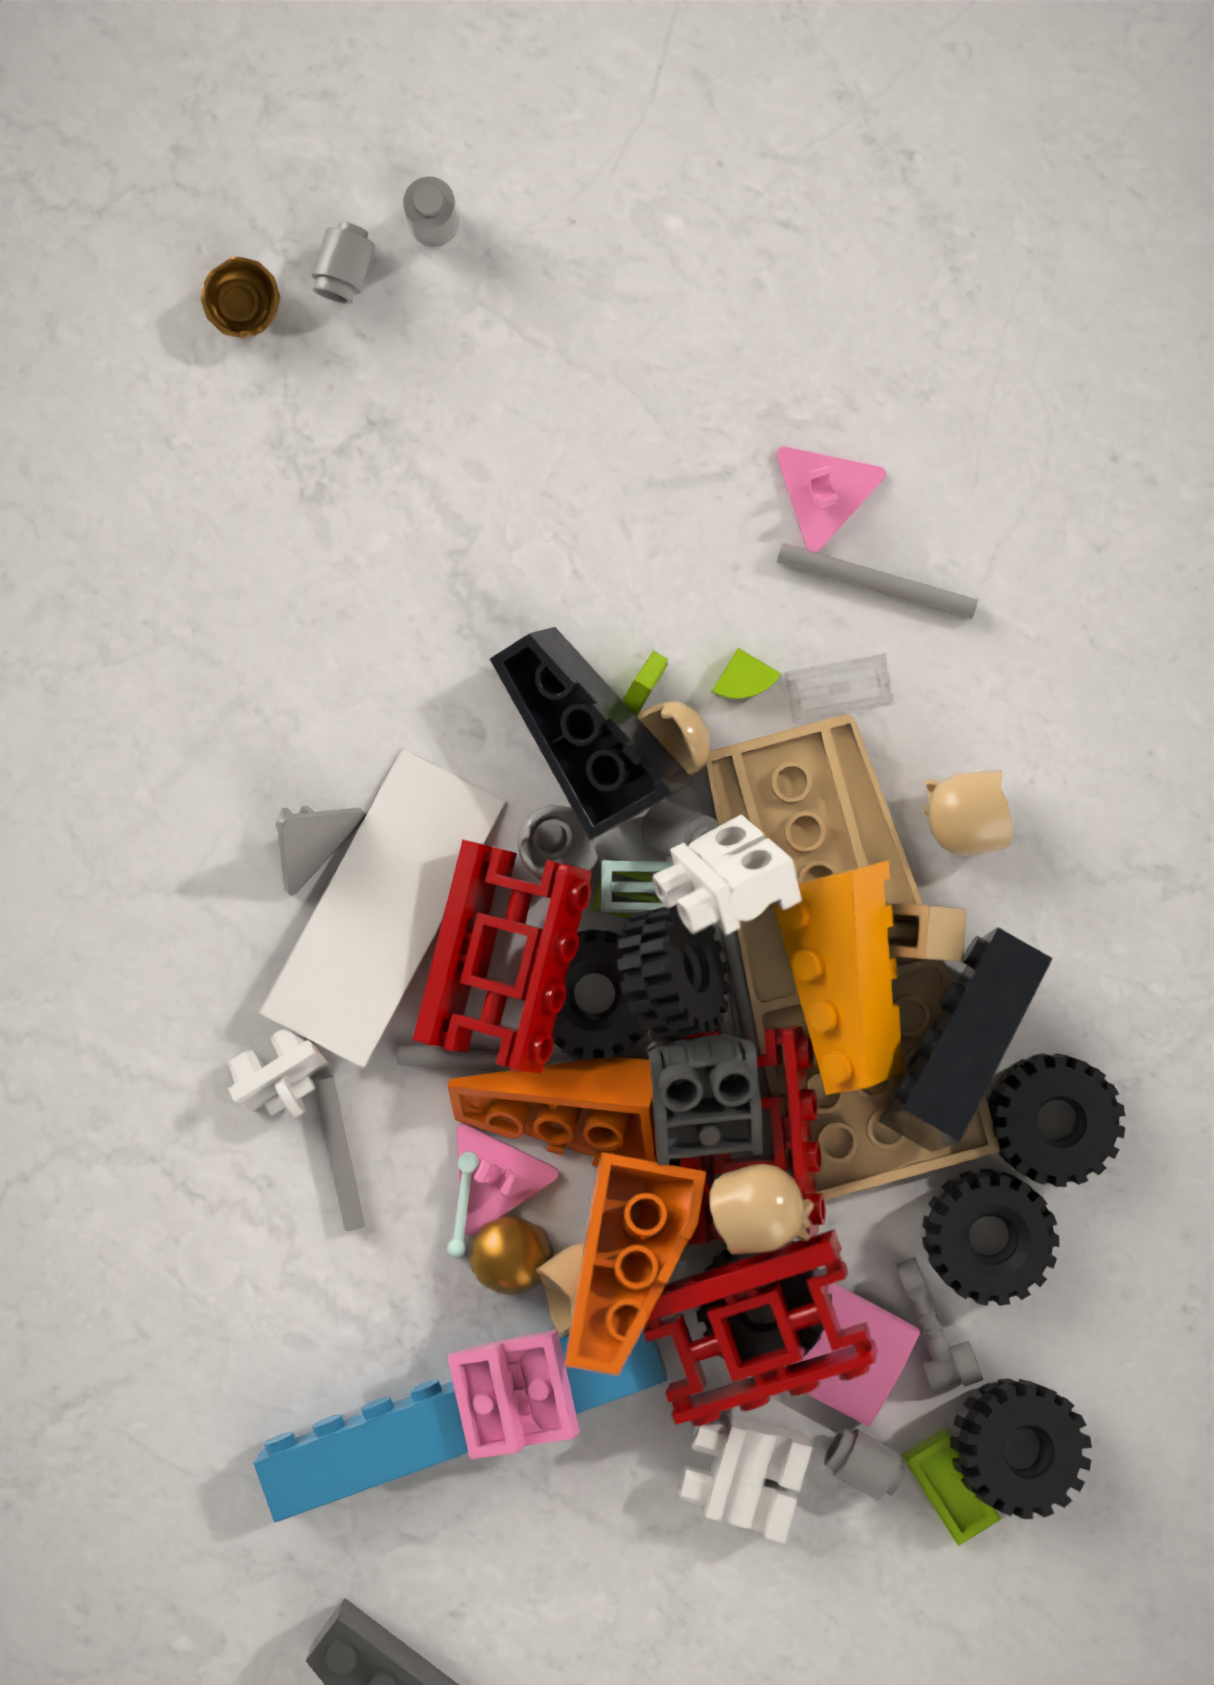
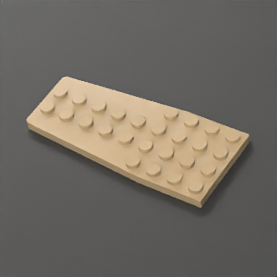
M843 714L715 749L710 752L705 766L715 820L719 826L742 814L765 835V839L769 838L793 860L798 883L889 860L890 879L884 881L885 903L923 905L856 720L852 716ZM771 903L754 919L747 921L738 920L740 928L737 929L759 1054H766L764 1030L770 1027L783 1028L802 1025L804 1037H810L774 905ZM889 956L896 959L897 978L892 979L891 989L892 1003L899 1006L903 1073L869 1088L826 1095L813 1049L812 1068H806L808 1089H814L817 1096V1119L811 1121L812 1141H819L822 1155L821 1172L815 1173L816 1194L823 1193L825 1200L1001 1152L998 1139L994 1137L993 1121L985 1094L961 1142L933 1152L892 1129H881L876 1125V1119L881 1117L897 1083L916 1055L915 1050L922 1035L930 1025H933L941 1011L939 1007L940 1000L952 982L944 960ZM782 1044L783 1063L778 1066L763 1067L770 1095L786 1094L787 1114L789 1115L784 1044ZM790 1149L792 1167L790 1168L794 1178L793 1153L792 1149Z

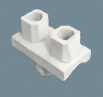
M284 1027L270 1038L279 1056L276 1060L264 1066L259 1054L250 1050L229 1061V1067L235 1084L228 1088L234 1102H242L251 1112L264 1105L268 1113L273 1115L286 1107L294 1117H299L306 1112L301 1097L316 1089L310 1076L330 1065L325 1053L307 1040V1038Z

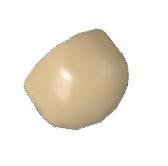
M668 701L645 709L638 714V719L689 775L703 768L710 754L709 729L695 709L679 701Z

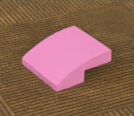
M832 1283L826 1285L828 1293L832 1294V1304L841 1329L867 1322L870 1329L869 1335L871 1340H875L878 1352L875 1363L869 1365L870 1370L866 1374L846 1381L840 1380L838 1375L820 1380V1386L806 1394L870 1427L901 1374L920 1335V1328L849 1290ZM825 1330L820 1340L803 1357L802 1361L834 1352L831 1349Z
M558 1330L501 1340L454 1352L447 1356L470 1459L519 1453L528 1445L574 1439L580 1433L566 1366H564L565 1361Z

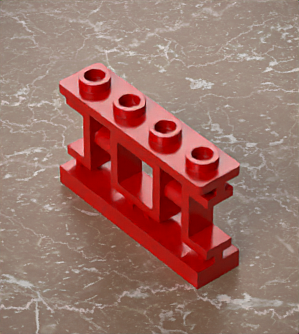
M462 839L413 1041L430 1046L444 1047L443 1049L450 1051L468 1052L474 1030L502 1038L496 1061L497 1065L509 1067L518 1072L542 1073L544 1065L549 1060L553 1051L552 1033L557 1013L565 1002L566 987L564 984L570 961L573 960L578 950L579 938L577 932L582 912L590 901V879L592 873L590 870L546 860L540 885L514 879L511 876L517 856L516 852ZM496 885L513 889L505 919L489 915ZM533 894L550 898L543 928L526 924ZM498 929L527 936L515 985L486 978ZM471 986L487 990L481 1019L464 1015ZM507 997L525 1001L518 1029L501 1025Z
M802 1025L765 1029L766 1054H756L757 1067L778 1066L783 1063L782 1044H784L789 1115L787 1114L786 1094L760 1095L761 1109L771 1110L774 1157L730 1159V1153L680 1158L681 1167L706 1172L698 1225L687 1244H707L711 1240L725 1241L715 1226L710 1209V1192L715 1181L714 1174L727 1173L759 1164L776 1166L786 1171L792 1167L790 1149H792L794 1178L800 1189L802 1200L809 1199L814 1204L808 1216L811 1225L806 1231L810 1237L814 1236L819 1232V1225L825 1224V1198L823 1193L816 1194L815 1173H820L822 1167L821 1147L819 1141H812L811 1121L817 1119V1096L814 1089H808L806 1068H812L813 1046L810 1037H804ZM711 1031L681 1038L720 1035V1031Z
M835 1229L811 1236L808 1241L799 1240L786 1244L778 1250L749 1256L669 1282L665 1285L644 1326L643 1334L646 1342L671 1335L687 1378L670 1383L665 1391L668 1402H671L674 1408L671 1416L675 1425L690 1421L693 1427L702 1426L718 1419L721 1416L720 1411L739 1406L743 1412L754 1410L767 1404L770 1401L769 1396L789 1391L790 1396L803 1395L818 1388L820 1380L838 1375L840 1380L846 1381L860 1377L870 1370L869 1365L875 1363L878 1348L875 1340H871L867 1322L841 1329L826 1285L845 1280L848 1273L845 1261H842L840 1255L842 1248ZM825 1266V1268L810 1272L806 1280L814 1303L790 1310L780 1282L759 1288V1286ZM725 1298V1300L711 1304L707 1311L714 1331L713 1335L692 1341L683 1314L662 1320V1317ZM770 1303L786 1347L743 1360L727 1317ZM822 1323L831 1349L834 1352L802 1361L805 1349L798 1330ZM722 1354L732 1383L703 1392L708 1382L700 1361Z

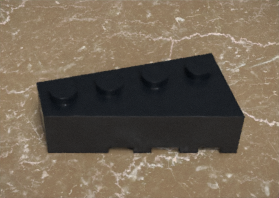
M556 627L528 633L490 658L492 665L590 840L622 825L695 782Z
M999 927L982 938L978 935L975 936L964 953L962 963L966 964L964 971L958 981L953 980L944 992L939 1003L941 1008L939 1015L933 1025H930L922 1035L916 1047L914 1059L897 1083L892 1097L878 1122L930 1152L961 1142L1053 958Z

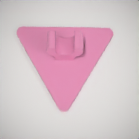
M785 446L780 447L776 453L806 549L816 553L886 477L884 468Z
M462 1123L457 1128L458 1159L463 1153L469 1151L475 1153L479 1158V1165L472 1172L465 1226V1234L467 1236L475 1235L485 1223L500 1218L557 1180L559 1176V1171L556 1167L471 1125ZM459 1169L460 1184H461L462 1171Z

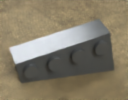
M344 1598L314 1638L306 1658L307 1664L324 1685H459L346 1598Z

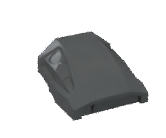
M724 1034L671 1039L648 1052L658 1165L669 1164V1159L751 1151L752 1155L763 1154L761 1101L756 1049L753 1041Z

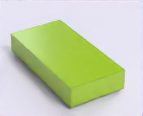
M943 1427L901 1455L959 1547L1000 1521L1001 1517L996 1509L976 1498V1494L968 1490L961 1482L964 1475L955 1470L952 1461L953 1458L959 1457L958 1451L950 1448L951 1437L945 1427Z

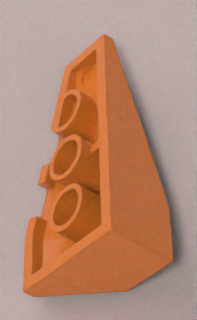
M602 1057L593 1060L545 1065L542 1073L508 1070L451 1078L447 1087L455 1121L510 1139L518 1138L522 1134L547 1142L546 1150L559 1155H563L565 1148L592 1156L594 1157L592 1165L596 1167L603 1152L658 1163L655 1146L653 1094L649 1060L624 1057L604 1059Z
M602 1153L595 1177L564 1366L614 1376L619 1375L683 1250L698 1225L706 1177L705 1171L668 1164L658 1165L657 1162Z

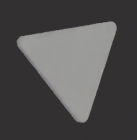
M302 806L299 813L293 814L288 808H282L275 827L278 830L284 890L291 896L297 894L363 822L366 813L361 808L315 812L308 806Z

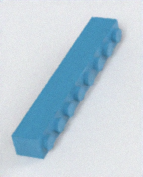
M644 1328L618 1376L566 1367L576 1414L668 1381L666 1368L656 1340L646 1342L643 1334ZM569 1334L563 1338L559 1335L564 1361L566 1359ZM438 1379L430 1380L410 1390L411 1396L392 1403L390 1397H383L364 1405L361 1408L363 1414L343 1420L342 1414L333 1415L315 1423L312 1426L313 1432L296 1438L293 1432H286L267 1440L264 1443L265 1449L261 1450L253 1464L274 1523L467 1454L468 1449L453 1381L440 1385Z

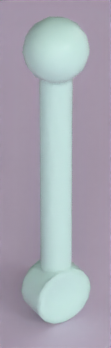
M470 1151L463 1153L458 1159V1167L462 1171L454 1239L449 1242L447 1247L449 1255L455 1259L464 1257L468 1250L467 1244L464 1241L471 1178L472 1172L479 1165L478 1156Z

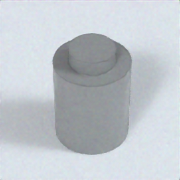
M422 177L411 183L403 198V206L411 233L415 239L427 246L436 247L448 243L455 236L459 227V216L453 191L446 182L436 177Z
M662 801L652 806L645 815L642 823V839L648 848L672 857L670 849L682 843L689 846L698 837L719 827V824L710 816L669 801Z

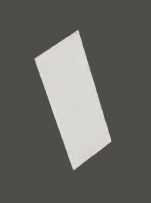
M402 748L259 1014L365 1068L442 923L462 839L484 844L505 801Z

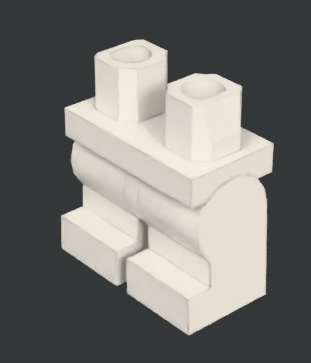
M742 814L698 837L689 846L682 843L670 849L674 865L652 877L659 900L668 909L675 905L677 906L679 917L692 934L715 923L727 935L740 928L738 920L747 921L754 919L765 910L767 905L773 902L785 910L802 901L793 860L769 838L765 839V835Z
M727 1413L724 1422L715 1420L695 1427L691 1441L692 1450L714 1455L710 1471L689 1465L684 1466L677 1488L679 1497L695 1505L702 1506L705 1518L716 1521L722 1520L737 1527L752 1529L763 1533L765 1538L785 1544L797 1503V1497L793 1490L800 1492L812 1451V1445L806 1433L761 1422L742 1420L741 1417Z

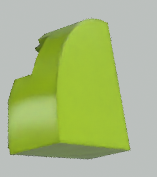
M737 648L711 693L726 699L754 697L768 690L778 680L781 673L742 649Z
M654 650L633 680L622 700L636 716L642 710L651 691L668 666V659Z

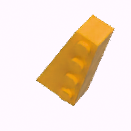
M889 860L798 883L802 901L785 910L773 902L826 1095L869 1088L903 1073L899 1006L892 1003L891 989L892 979L897 978L896 959L889 957L887 928L893 926L892 905L885 904L884 881L890 879Z

